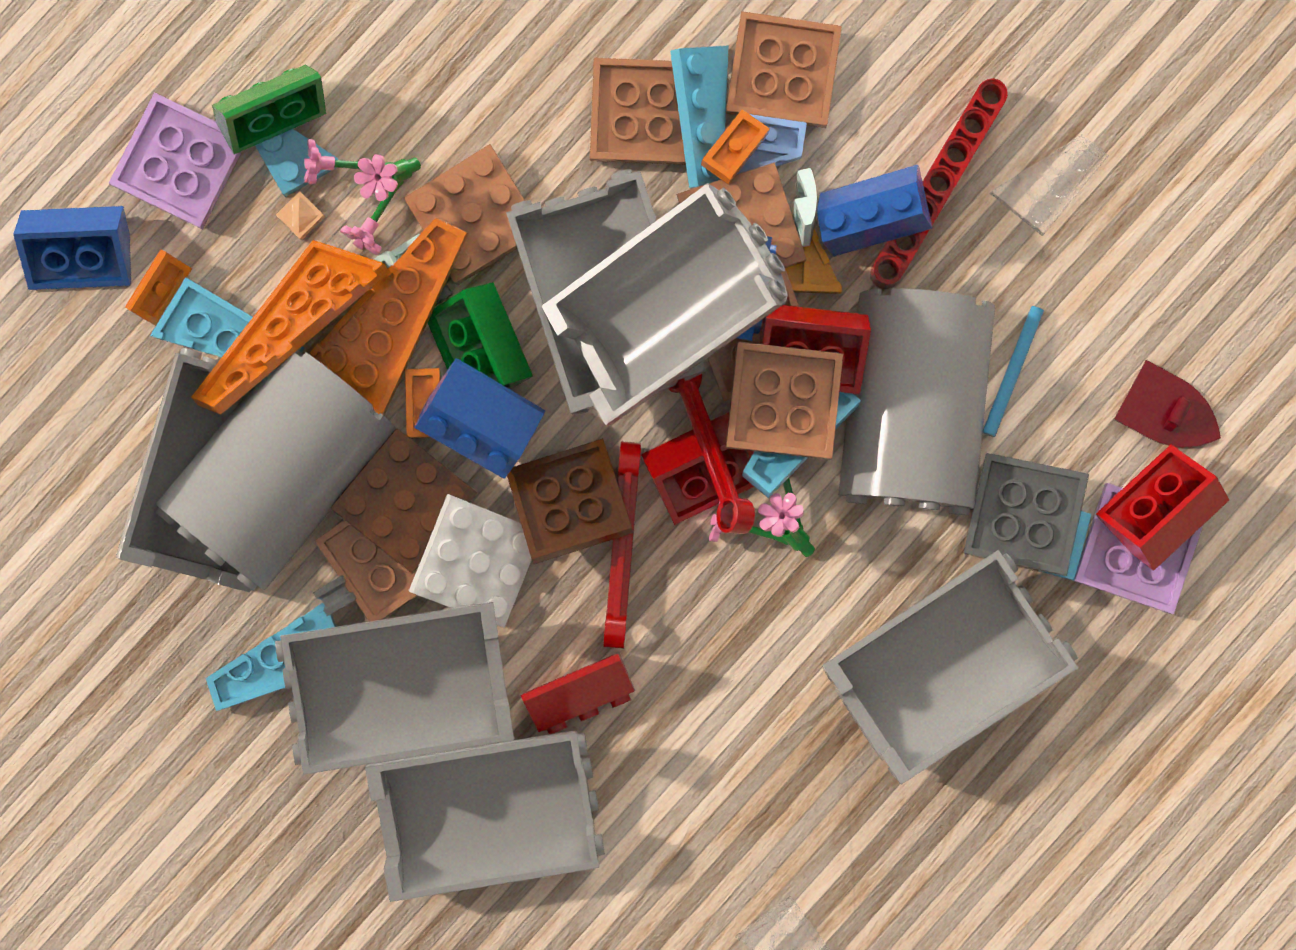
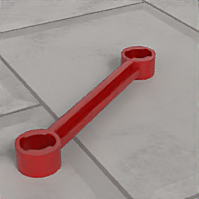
M702 374L686 381L684 378L679 379L675 386L668 389L673 393H680L720 500L716 514L718 527L724 533L746 534L754 524V506L750 500L739 498L699 392Z
M621 441L618 486L633 533L613 539L603 647L624 649L642 443Z

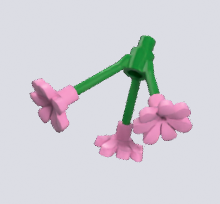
M308 139L309 158H304V165L307 170L304 177L305 183H309V185L316 184L317 174L320 173V170L334 171V167L361 169L363 171L357 172L354 175V180L357 184L365 185L360 190L361 196L368 199L375 193L376 199L381 202L371 218L367 217L361 228L344 226L340 232L352 240L355 239L353 245L362 250L365 246L373 254L379 255L381 246L375 243L373 233L379 225L377 221L404 181L411 178L412 173L420 170L419 160L413 157L407 161L401 159L394 163L385 162V158L381 155H374L372 161L367 158H362L359 161L335 160L331 156H321L319 148H316L315 140Z
M788 478L783 483L786 494L784 500H782L780 494L776 493L770 496L771 506L765 503L761 504L758 512L766 518L760 521L761 528L753 526L748 533L777 540L785 545L789 544L794 551H800L805 557H809L814 553L815 547L809 542L810 537L803 530L804 528L800 520L804 514L803 507L796 505L797 499L793 494L790 479ZM713 514L710 525H714L709 535V541L717 542L722 531L718 527L716 514Z

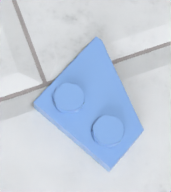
M750 114L770 128L766 138L737 174L774 162L777 167L801 159L807 123Z

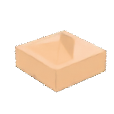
M300 191L276 214L300 240H303L325 218Z

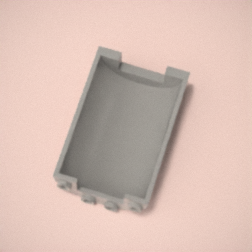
M631 169L616 172L611 175L612 180L607 181L605 189L598 190L597 187L586 188L577 193L578 197L565 201L564 197L551 199L544 203V208H541L540 202L532 204L531 200H526L512 205V211L506 212L571 414L586 413L588 408L594 407L595 405L589 395L600 388L575 339L557 336L542 306L656 222L640 171L632 173ZM703 361L663 390L675 386L679 379L684 378L686 381L702 374L705 371Z
M707 183L542 306L557 336L575 339L600 388L589 396L605 425H613L787 301L788 294L781 274L785 271L783 263L774 253H770L765 243L768 241V238L763 229L758 224L752 225L744 214L736 207L734 198L725 188L718 190Z
M892 288L888 295H881V289L863 291L859 294L857 314L868 315L871 333L860 394H854L861 402L846 418L838 495L847 496L846 502L867 504V498L873 499L878 497L884 498L885 505L905 506V501L919 502L920 509L940 510V506L949 507V514L969 516L970 510L974 509L977 493L995 305L989 301H982V306L976 305V297L932 290Z
M181 348L180 353H175L116 558L205 579L218 585L250 593L251 589L237 579V576L240 574L239 571L226 561L222 566L218 565L205 554L208 549L206 545L199 540L192 544L177 532L181 526L174 521L170 525L155 513L158 509L157 501L248 394L247 392L221 415L198 406L191 396L219 360L204 356L201 360L202 353Z
M300 348L248 392L156 503L158 509L155 513L170 525L174 521L181 526L177 532L192 544L199 540L206 545L208 549L205 554L218 565L222 566L226 561L240 572L237 579L251 590H254L256 586L263 590L267 589L331 511L334 503L396 430V427L383 414L376 413L373 405L310 354L307 352L302 354L299 351Z
M997 550L822 665L828 679L831 682L833 681L837 688L835 689L858 727L880 759L887 763L889 771L901 785L1078 668L1074 662L1078 657L1067 641L1061 643L1059 638L1052 639L1049 633L1053 630L1047 619L1042 614L1036 615L1029 605L1033 600L1023 585L1017 587L1015 581L1018 580L1015 575L1018 568L1007 553L1002 555Z
M493 602L281 635V640L275 641L278 662H285V668H283L285 688H292L294 701L288 703L291 723L298 722L299 735L298 743L292 744L295 765H302L303 775L514 740Z
M577 730L367 764L365 771L371 801L376 800L387 856L384 873L390 902L599 868L598 856L605 855L602 834H595L593 812L599 811L596 790L589 791L587 779L593 778L590 757L583 758V755L588 754L585 733L578 734Z

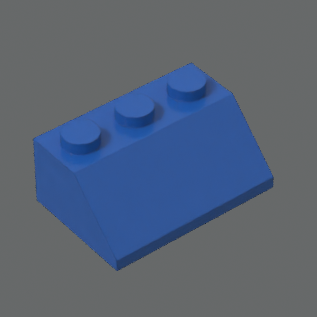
M918 164L822 192L819 195L817 216L822 242L833 257L932 229Z
M123 206L21 210L13 236L28 290L130 286V233Z
M455 358L425 402L414 428L505 479L522 456L546 410Z

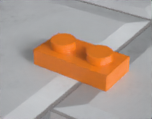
M741 110L704 156L701 166L729 185L766 138L770 128L744 110Z
M160 249L125 308L156 326L192 268Z
M440 368L405 369L407 437L410 439L432 438L414 427L425 402L441 380Z

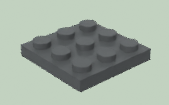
M986 453L964 554L986 558L999 550L1002 555L1007 553L1017 566L1067 576L1089 474Z

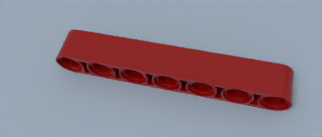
M987 79L979 85L922 181L932 225L1006 102L1008 96L1007 88L998 79ZM991 91L995 93L998 103H986L982 98V92ZM970 119L977 121L981 131L979 133L969 132L965 127V121ZM951 148L959 149L964 155V160L962 162H953L949 159L947 151ZM933 177L942 178L947 184V189L942 192L934 190L930 184V179ZM929 230L908 235L913 244V247L909 250L900 249L896 244V239L887 241L870 271V278L873 284L881 289L894 287L902 278ZM890 264L894 267L895 278H882L878 272L879 265Z

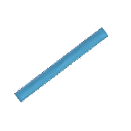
M1031 306L983 429V433L988 436L995 437L1044 312L1039 307Z

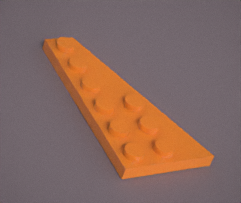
M435 218L412 242L407 251L388 268L390 272L370 288L339 320L334 329L320 344H317L310 352L312 357L330 369L370 402L376 413H381L384 416L469 234L438 218Z
M312 240L191 398L198 406L221 415L390 272L389 269L382 262Z

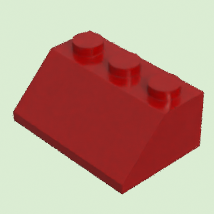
M782 305L763 318L760 344L843 354L839 392L860 394L871 327L869 317L866 314Z
M728 412L711 420V424L737 493L740 494L754 487L742 476L754 451L726 448L730 413ZM693 429L641 454L674 525L719 504L720 500Z
M1170 444L1106 503L1096 515L1131 554L1154 571L1230 500L1217 476Z
M618 652L529 690L520 696L538 732L547 730L548 735L567 728L568 726L565 721L576 716L579 717L580 721H584L600 714L598 707L610 702L612 708L630 701L629 694L635 692V688Z

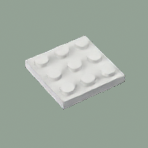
M447 494L409 592L450 608L493 602L496 624L505 628L532 560L521 523Z

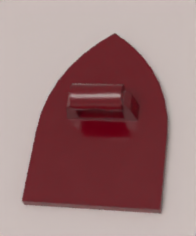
M1145 360L1113 419L1146 438L1167 446L1172 444L1174 447H1194L1208 444L1221 438L1216 417L1201 393L1185 380L1148 360Z

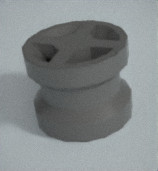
M343 575L313 592L315 598L323 602V611L326 616L333 614L357 599L353 592L347 590L345 586L346 580Z

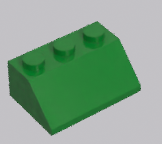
M306 64L296 69H288L280 76L269 81L258 82L251 86L250 89L234 96H226L218 103L212 105L216 124L234 155L327 114L321 76L316 70Z
M494 282L464 289L434 308L428 325L447 370L455 358L508 389H512L533 377Z

